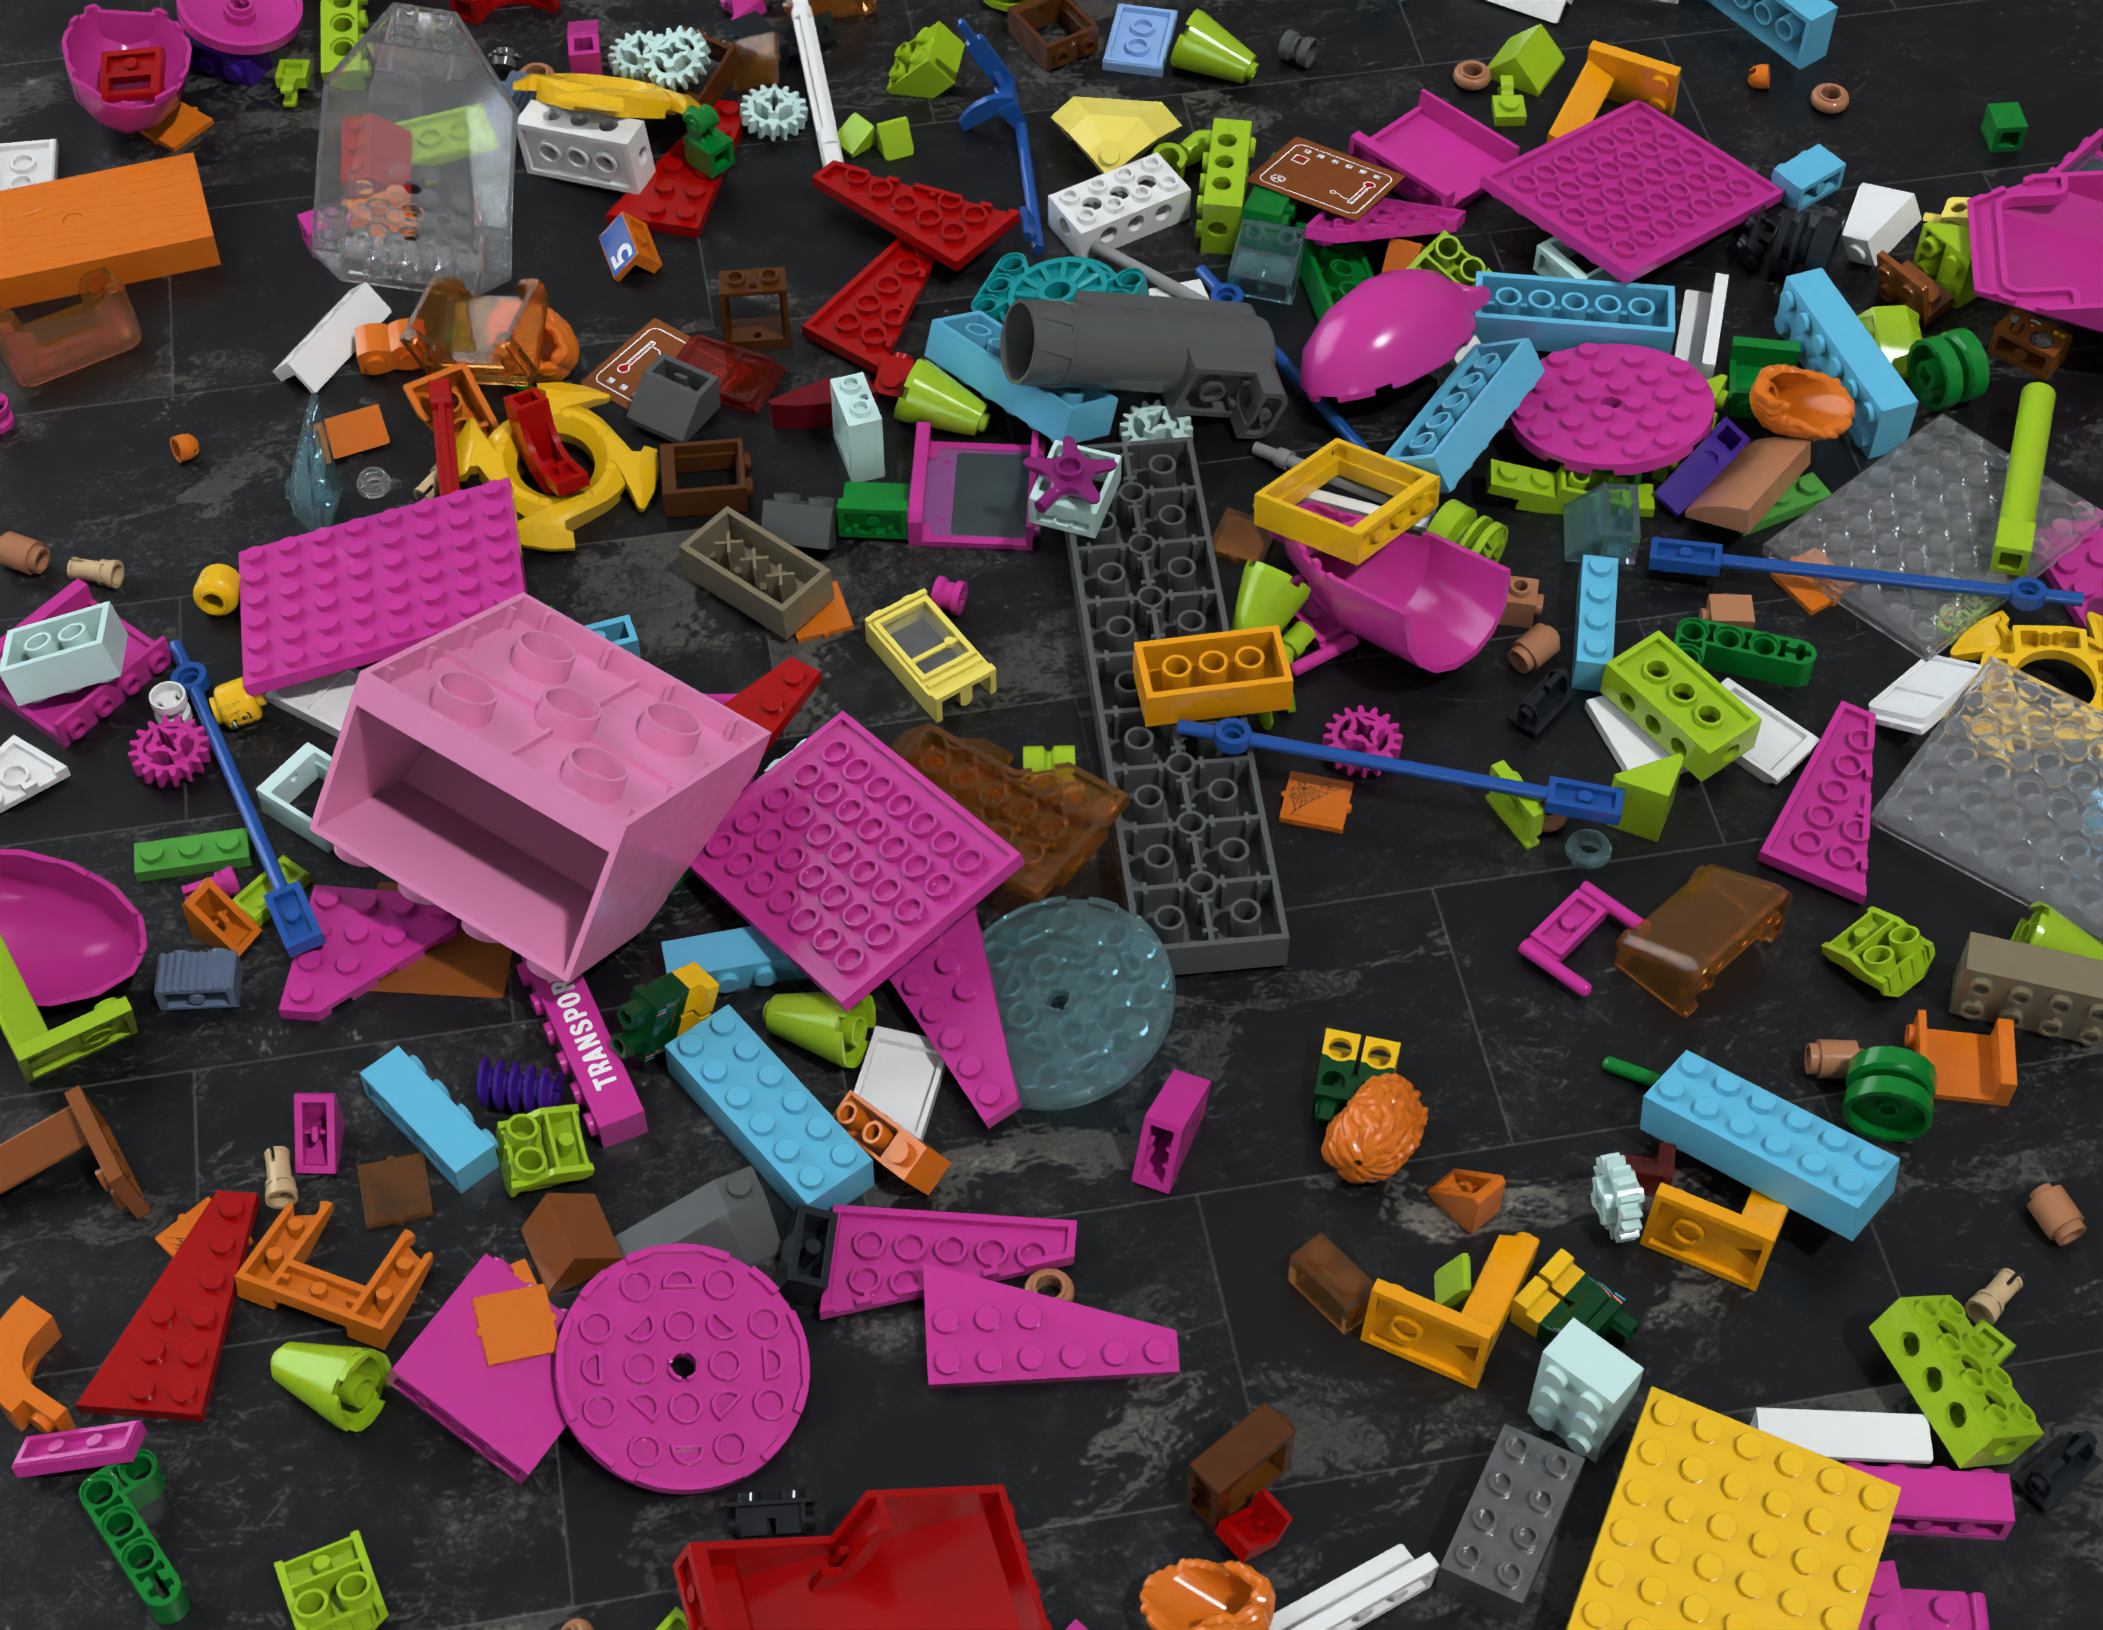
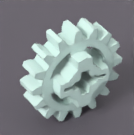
M679 25L676 32H672L670 28H667L664 37L660 34L656 35L658 40L656 44L649 43L647 45L651 50V53L643 55L647 62L643 65L648 74L647 76L653 84L664 88L669 87L670 90L675 92L678 86L688 90V83L690 81L698 84V74L706 75L707 73L703 65L711 64V60L708 57L711 50L706 44L707 42L701 33L697 34L692 27L685 31L682 25ZM660 68H663L666 73L661 72Z
M638 30L634 36L628 33L624 34V40L616 38L615 46L609 47L610 54H608L609 67L612 68V74L619 75L620 78L647 82L649 77L643 67L647 62L643 55L651 53L647 46L649 43L656 44L658 42L656 37L653 36V31H649L644 35Z
M773 84L769 89L764 85H760V91L751 88L749 96L743 95L742 103H740L742 126H748L749 133L759 132L758 138L762 139L767 135L770 136L771 141H775L776 136H781L782 139L787 140L788 133L797 136L798 129L805 128L808 107H806L805 99H799L798 91L789 93L788 86L783 87L781 90L777 87V84Z
M1156 400L1154 405L1151 406L1146 401H1142V408L1139 409L1132 405L1130 407V414L1124 413L1122 415L1119 437H1121V442L1193 437V426H1191L1190 416L1169 414L1167 405L1161 406L1160 400Z
M1619 1152L1600 1155V1157L1596 1158L1597 1166L1593 1168L1596 1177L1592 1178L1593 1192L1590 1193L1592 1206L1599 1215L1600 1224L1604 1225L1606 1230H1609L1612 1240L1615 1239L1616 1243L1636 1240V1238L1640 1237L1639 1230H1642L1639 1218L1644 1217L1642 1211L1643 1202H1645L1643 1187H1640L1635 1171L1631 1170L1630 1164L1626 1165L1624 1155L1620 1156Z

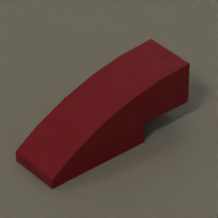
M864 374L868 386L873 395V398L875 400V403L878 407L877 390L870 382V380L867 378V376ZM824 378L768 400L769 418L772 428L816 429L832 427L830 378Z

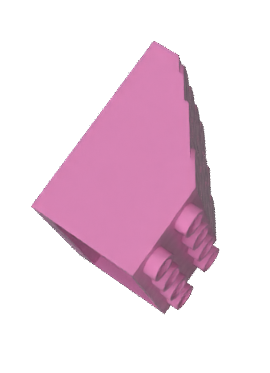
M522 592L359 672L309 830L334 844L335 854L344 862L359 867H373L397 881L398 891L410 901L424 905L435 904L461 919L463 930L474 939L487 943L500 942L527 958V967L535 975L549 981H565L569 983L647 927L665 903L668 894L716 832L719 823L740 797L742 790L758 770L772 732Z

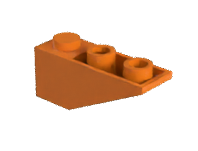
M849 1090L832 1115L865 1152L902 1180L928 1196L952 1163L852 1090Z

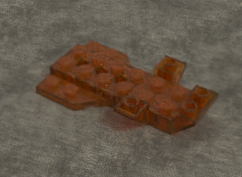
M931 723L904 731L889 747L1021 853L1025 864L1007 878L1003 884L1036 903H1039L1056 884L1061 887L1067 884L1109 838L1108 827L1130 804L1128 793L1070 762L1054 764V769L1032 772V768L1016 770L1008 766L1014 759V754L985 738H957Z

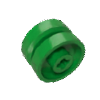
M1964 327L1942 332L1939 336H1929L1916 340L1910 346L1907 356V371L1910 384L1916 397L1926 408L1931 411L1943 410L1957 403L1978 399L1986 392L1989 384L1987 355L1980 340L1972 331Z
M1875 1046L1861 1050L1851 1058L1847 1069V1090L1844 1095L1842 1114L1845 1122L1855 1132L1875 1140L1905 1142L1920 1138L1929 1131L1933 1122V1098L1936 1093L1937 1072L1935 1066L1925 1056L1910 1049L1895 1046Z

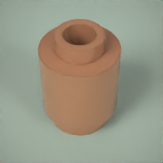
M8 531L3 536H0L1 565L29 575L34 573L41 574L46 570L50 562L51 553L49 548L45 547L41 541L12 531Z
M1535 624L1511 644V650L1507 653L1510 664L1522 674L1536 671L1560 651L1559 634L1549 625Z
M1817 1039L1816 1043H1807L1805 1048L1806 1073L1815 1074L1818 1079H1846L1851 1058L1859 1051L1864 1050V1048H1859L1856 1040Z
M2046 1183L2030 1193L2031 1201L2028 1203L2027 1208L2049 1240L2054 1239L2059 1246H2063L2074 1241L2086 1231L2087 1228L2083 1224L2084 1216L2062 1185L2052 1187L2050 1183Z

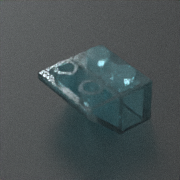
M1243 218L1228 271V283L1240 287L1243 291V296L1292 305L1300 276L1306 239L1304 238L1305 229Z
M1603 483L1563 506L1565 561L1582 562L1583 554L1619 558L1618 564L1635 565L1641 538L1638 485Z

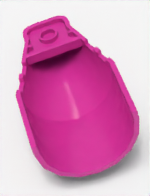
M1305 502L1296 505L1349 527H1353L1365 518V516L1336 510L1320 502ZM1268 530L1269 536L1285 544L1288 558L1346 630L1420 668L1434 673L1457 669L1475 657L1494 634L1506 608L1511 569L1435 533L1424 531L1421 537L1403 532L1357 566Z

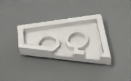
M16 735L11 736L0 746V813L71 776L68 766Z

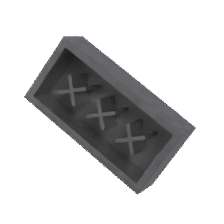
M1504 1424L1442 1561L1435 1589L1517 1625L1578 1484L1585 1458Z

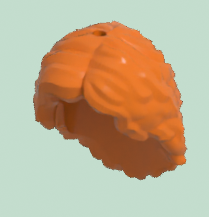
M520 295L518 298L503 299L499 303L498 309L492 312L490 316L491 322L488 324L489 342L492 345L491 354L495 355L502 364L511 370H515L519 376L534 383L561 382L567 378L577 364L580 352L578 340L571 326L564 318L531 295L528 297Z
M1776 364L1762 368L1752 384L1749 395L1752 412L1761 426L1784 437L1789 436L1812 442L1827 440L1828 438L1837 439L1838 436L1844 434L1852 426V419L1855 416V402L1847 392V389L1841 386L1839 378H1831L1822 372L1800 369L1786 364Z
M1396 1073L1371 1076L1370 1079L1360 1086L1352 1099L1347 1101V1107L1335 1115L1333 1120L1328 1123L1321 1146L1325 1162L1331 1167L1336 1168L1338 1175L1349 1183H1376L1390 1178L1415 1153V1149L1420 1146V1140L1424 1134V1126L1428 1121V1107H1422L1419 1101L1420 1091L1414 1090L1412 1083Z
M1182 1558L1177 1565H1168L1164 1570H1157L1155 1573L1149 1574L1142 1585L1143 1590L1139 1595L1142 1602L1140 1612L1145 1614L1146 1622L1152 1630H1269L1274 1616L1276 1600L1275 1591L1269 1579L1255 1571L1252 1566L1240 1561L1229 1560L1218 1564L1199 1558Z

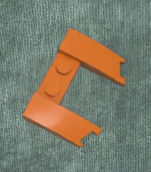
M320 1201L319 1211L316 1215L294 1216V1202H288L236 1273L235 1282L238 1297L275 1310L279 1302L345 1326L347 1337L385 1351L426 1278L434 1261L433 1254L428 1252L420 1259L409 1248L416 1242L415 1235L410 1230L405 1229L366 1286L304 1264L334 1211L333 1203Z

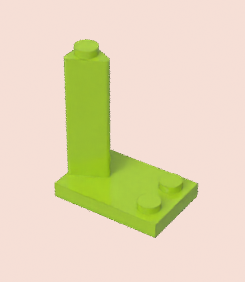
M0 933V1028L27 1083L138 1033L134 1013L126 996L120 999H116V997L105 999L95 1005L93 1011L49 1031Z

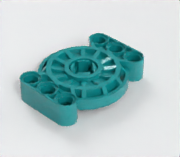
M1013 252L1004 255L997 262L973 299L971 310L972 312L980 310L1003 325L1007 310L1018 299H1054L1073 302L1078 290L1149 295L1145 273L1139 268L1124 269L1116 274L1108 265L1086 257L1055 258L1028 267L1026 256L1019 252Z

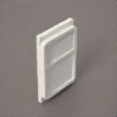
M1926 655L1869 702L1870 710L1868 711L1876 714L1875 724L1923 735L1994 674L1993 669L1981 664L1939 655Z
M352 668L267 692L265 697L267 702L338 738L360 670Z
M1727 677L1721 684L1762 719L1754 748L1734 760V762L1761 781L1777 785L1816 749L1820 739Z
M875 1026L854 1092L923 1141L947 1065L927 1036Z

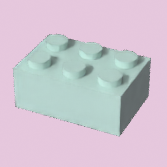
M110 601L8 630L0 662V677L17 706L31 702L40 703L48 697L62 693H74L83 687L97 683L111 682L117 677H121L128 633Z
M1573 1317L1542 1353L1527 1413L1532 1416L1538 1426L1548 1431L1552 1430L1564 1439L1573 1452L1580 1456H1587L1596 1463L1625 1430L1644 1368Z

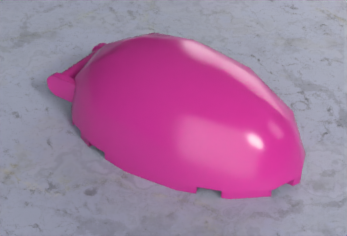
M91 4L84 7L83 14L74 15L71 18L69 27L64 31L62 38V52L75 99L99 123L130 135L158 125L179 106L189 75L192 47L189 38L184 34L182 25L178 21L169 19L167 11L158 7L151 9V12L100 9V6H97V4ZM163 47L166 52L164 82L166 91L155 96V102L152 99L129 102L122 100V102L113 104L102 100V94L99 93L101 52ZM150 81L113 85V90L150 87Z
M1395 269L1365 279L1326 311L1303 348L1299 382L1300 392L1302 390L1307 392L1311 402L1321 401L1322 396L1337 397L1338 403L1375 396L1376 388L1391 384V387L1395 389L1432 372L1455 357L1456 348L1462 344L1467 346L1472 340L1471 332L1477 330L1473 312L1488 303L1490 289L1482 285L1472 287L1453 282L1435 270Z
M0 849V933L36 1006H56L100 996L134 975L149 947L143 915L116 885L74 862L24 849Z

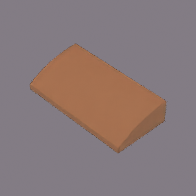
M1769 437L1748 442L1731 463L1685 510V517L1748 534L1810 465L1811 441L1791 437Z

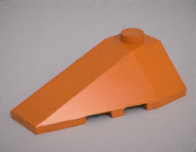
M465 361L403 385V390L416 415L433 432L428 380L449 378L451 383L456 440L470 418L475 419L487 439L500 426ZM519 462L517 471L521 478L525 476V472Z

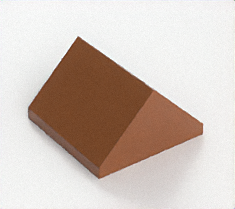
M547 1193L521 1228L543 1284L545 1283L549 1298L593 1278L602 1269L605 1270L614 1263L624 1259L595 1194Z

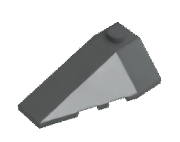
M752 1166L712 1180L614 1236L623 1258L632 1252L662 1244H698L731 1253L730 1257L743 1262L751 1268L780 1257L782 1243L767 1197Z

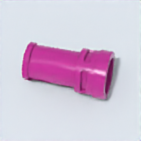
M232 865L214 872V876L209 877L228 897L236 896L241 892ZM203 880L181 886L182 892L185 894V900Z

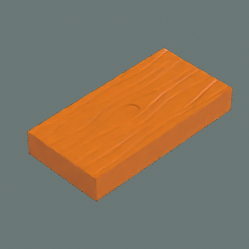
M194 152L0 191V310L221 265Z

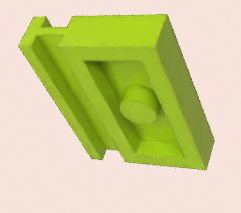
M1504 760L1491 765L1489 776L1523 782L1519 773L1512 771ZM1490 791L1485 796L1488 803L1526 850L1539 844L1540 840L1536 836L1542 832L1546 814L1541 800Z

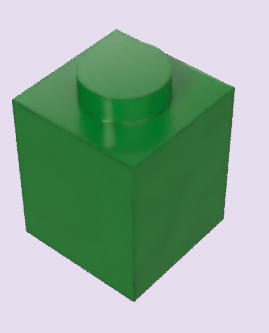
M2018 102L1987 104L1981 130L1990 153L2021 151L2028 130V124Z

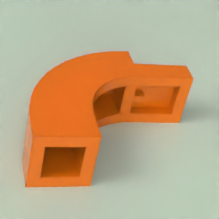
M21 1296L0 1319V1407L7 1419L21 1432L30 1423L42 1434L75 1430L77 1427L68 1409L33 1385V1375L39 1361L62 1337V1334L53 1316L24 1296Z

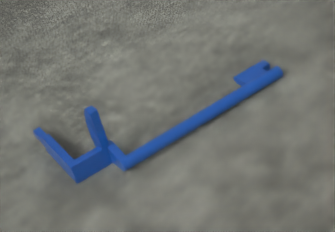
M961 18L957 23L959 30L967 39L965 42L966 49L994 85L995 94L988 95L972 103L958 119L959 125L965 132L1000 114L1003 119L1015 128L1026 207L1020 206L1019 209L1022 235L1027 242L1031 241L1032 253L1041 255L1044 253L1045 248L1027 123L1018 103L1015 77L983 34L976 35L965 19Z

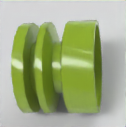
M1456 499L1449 500L1439 509L1426 530L1497 563L1503 554L1509 533L1506 525L1496 521L1493 523V519L1489 516L1483 515L1477 519L1475 509Z

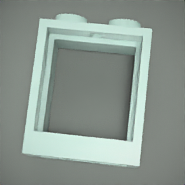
M1555 236L1537 245L1533 270L1540 276L1622 282L1615 279L1612 274L1601 267L1586 274L1568 259L1579 252L1567 247Z
M860 372L830 379L833 435L851 482H864L885 477L882 417L864 373Z
M1054 441L1047 458H1058L1063 453V441ZM1077 445L1078 450L1085 458L1095 460L1108 459L1114 460L1117 463L1113 471L1094 479L1104 482L1100 492V501L1097 504H1089L1083 500L1062 497L1045 513H1040L1035 509L1034 503L1048 490L1050 484L1044 478L1038 476L1029 496V522L1096 539L1121 481L1122 456Z
M307 742L258 786L256 792L262 811L329 853L334 848V844L310 831L309 827L312 818L290 805L318 777L325 780L332 759L330 755Z

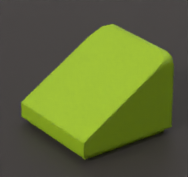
M856 112L846 120L838 131L841 150L851 158L876 144L875 127Z
M906 116L877 124L878 149L885 161H892L914 154V146Z
M1468 1253L1460 1254L1435 1272L1434 1288L1436 1303L1453 1310H1463L1471 1293V1263Z

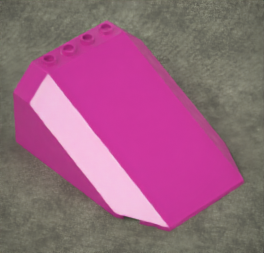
M2103 170L2031 174L2024 177L2023 183L2008 189L2001 186L1993 189L1988 194H1980L1967 199L1974 295L2103 334Z

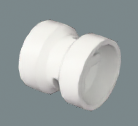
M165 681L159 683L150 691L149 701L157 724L161 723L162 716H166L168 721L172 722L177 715H181L184 723L193 718L191 707L187 702L188 698L185 689L180 683Z

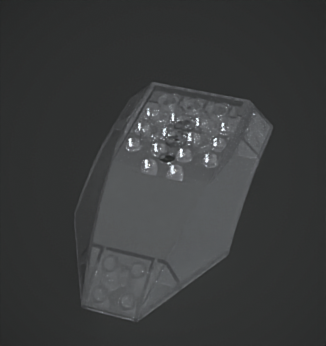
M393 2L323 82L311 253L340 281L359 284L367 283L374 286L474 299L510 281L512 278L513 188L519 109L457 12ZM408 183L416 184L421 188V192L410 194L406 192L403 186ZM411 212L416 214L418 217H408L405 215V213ZM404 236H413L417 240L410 241L405 239Z

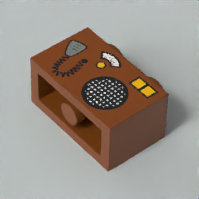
M2013 307L1995 327L1987 351L2046 381L2065 360L2073 335L2022 309Z

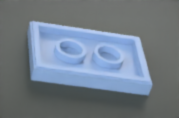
M1118 4L1103 58L1102 70L1163 78L1177 23L1178 11Z

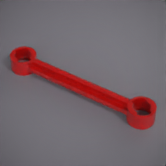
M449 378L428 380L440 496L450 494L455 490H461L453 417L454 405Z

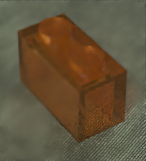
M1322 1232L1294 1252L1290 1258L1288 1281L1344 1335L1365 1319L1371 1290L1375 1283Z

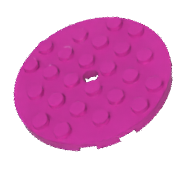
M1583 343L1578 347L1552 352L1547 357L1541 359L1540 362L1545 372L1535 383V387L1520 402V406L1508 418L1510 428L1516 439L1525 449L1543 461L1551 458L1564 463V469L1585 474H1592L1593 469L1613 470L1614 476L1632 475L1666 467L1690 455L1693 452V446L1700 440L1704 441L1712 429L1715 399L1713 391L1703 375L1687 361L1671 354L1631 344Z
M685 1243L662 1244L632 1252L607 1269H602L587 1283L579 1293L563 1322L555 1353L554 1375L556 1392L565 1420L581 1446L596 1462L612 1474L638 1487L661 1493L689 1495L707 1493L736 1484L757 1472L779 1452L790 1437L804 1409L810 1381V1358L807 1340L795 1310H791L786 1300L779 1293L780 1288L767 1275L755 1266L751 1268L743 1262L730 1257L731 1253L710 1246ZM683 1357L689 1359L694 1365V1373L685 1379L677 1375L671 1367L672 1361L676 1358Z

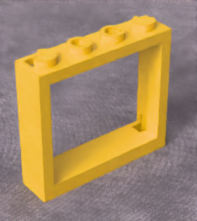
M1335 438L1254 494V525L1358 566L1438 507L1440 476ZM1337 475L1394 496L1353 527L1296 506L1298 502Z

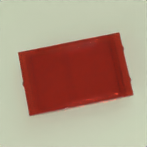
M700 334L694 337L691 336L675 357L719 377L720 403L753 414L758 413L786 372V366L777 364V360L773 357Z

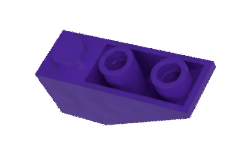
M185 34L189 38L192 47L190 66L252 88L273 67L269 52L255 55L229 54L207 47L189 34Z
M1726 416L1711 429L1704 441L1701 440L1693 448V452L1683 459L1652 495L1678 518L1731 463L1751 439Z

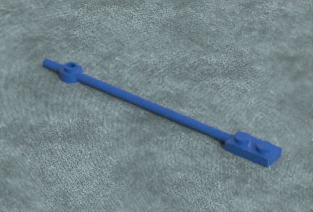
M1205 265L1197 267L1195 274L1211 291V300L1243 302V291L1240 287L1231 283H1221ZM1276 345V365L1300 390L1301 371ZM1304 390L1301 391L1344 441L1371 450L1324 397L1321 396L1322 400L1319 402H1311L1308 398V393Z
M1652 537L1648 569L1696 574L1698 576L1719 577L1720 568L2005 598L2009 599V602L2017 609L2026 612L2040 609L2044 603L2082 607L2084 601L2083 592L2047 589L2042 581L2031 577L2017 578L2009 585L1722 554L1723 544Z
M181 640L171 641L169 649L177 666L172 672L171 681L180 683L184 687L187 698H191L201 724L205 728V733L209 737L211 747L274 890L263 895L289 957L292 958L327 943L300 881L288 884L206 698L205 692L209 688L211 680L205 666L199 662L190 661Z
M1225 718L1216 725L1184 719L1178 720L1176 733L1213 740L1216 748L1226 754H1241L1249 747L1515 795L1545 801V813L1619 826L1622 815L1625 789L1556 776H1550L1548 786L1255 733L1252 732L1247 722L1238 718Z

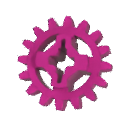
M1359 705L1357 712L1353 713L1346 707L1344 708L1343 717L1336 713L1332 715V722L1325 724L1322 745L1399 759L1403 735L1398 734V723L1389 724L1391 715L1387 713L1380 717L1377 715L1378 708L1374 707L1368 713L1365 712L1363 705ZM1334 762L1336 770L1343 766L1347 767V775L1349 776L1355 770L1360 771L1362 778H1366L1367 771L1371 770L1375 775H1381L1379 770Z
M177 715L172 722H169L166 716H162L161 723L158 725L152 721L147 722L149 730L138 729L136 731L138 740H131L129 742L132 751L128 752V756L136 776H143L146 784H150L156 779L159 788H163L167 781H172L174 787L179 786V779L182 778L189 782L193 781L192 773L194 771L203 773L205 771L203 763L211 761L209 751L212 750L209 737L205 733V728L203 726L197 727L196 721L193 718L184 723L181 715Z

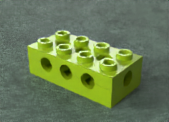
M1214 118L1213 130H1206L1205 150H1210V152L1203 153V173L1200 176L1199 193L1201 195H1198L1196 214L1198 217H1202V220L1197 219L1195 239H1201L1200 252L1237 254L1242 208L1246 197V178H1248L1252 121Z
M1656 631L1606 663L1600 692L1671 755L1681 753L1684 757L1683 766L1701 782L1754 748L1762 719L1661 631Z
M1952 1295L1900 1297L1868 1328L1958 1467L1961 1469L2012 1463L2041 1438L2044 1432L2036 1422V1416L2032 1409L2022 1401L2012 1386L2010 1376L1999 1367L1989 1352L1986 1340L1975 1331L1965 1316V1309Z

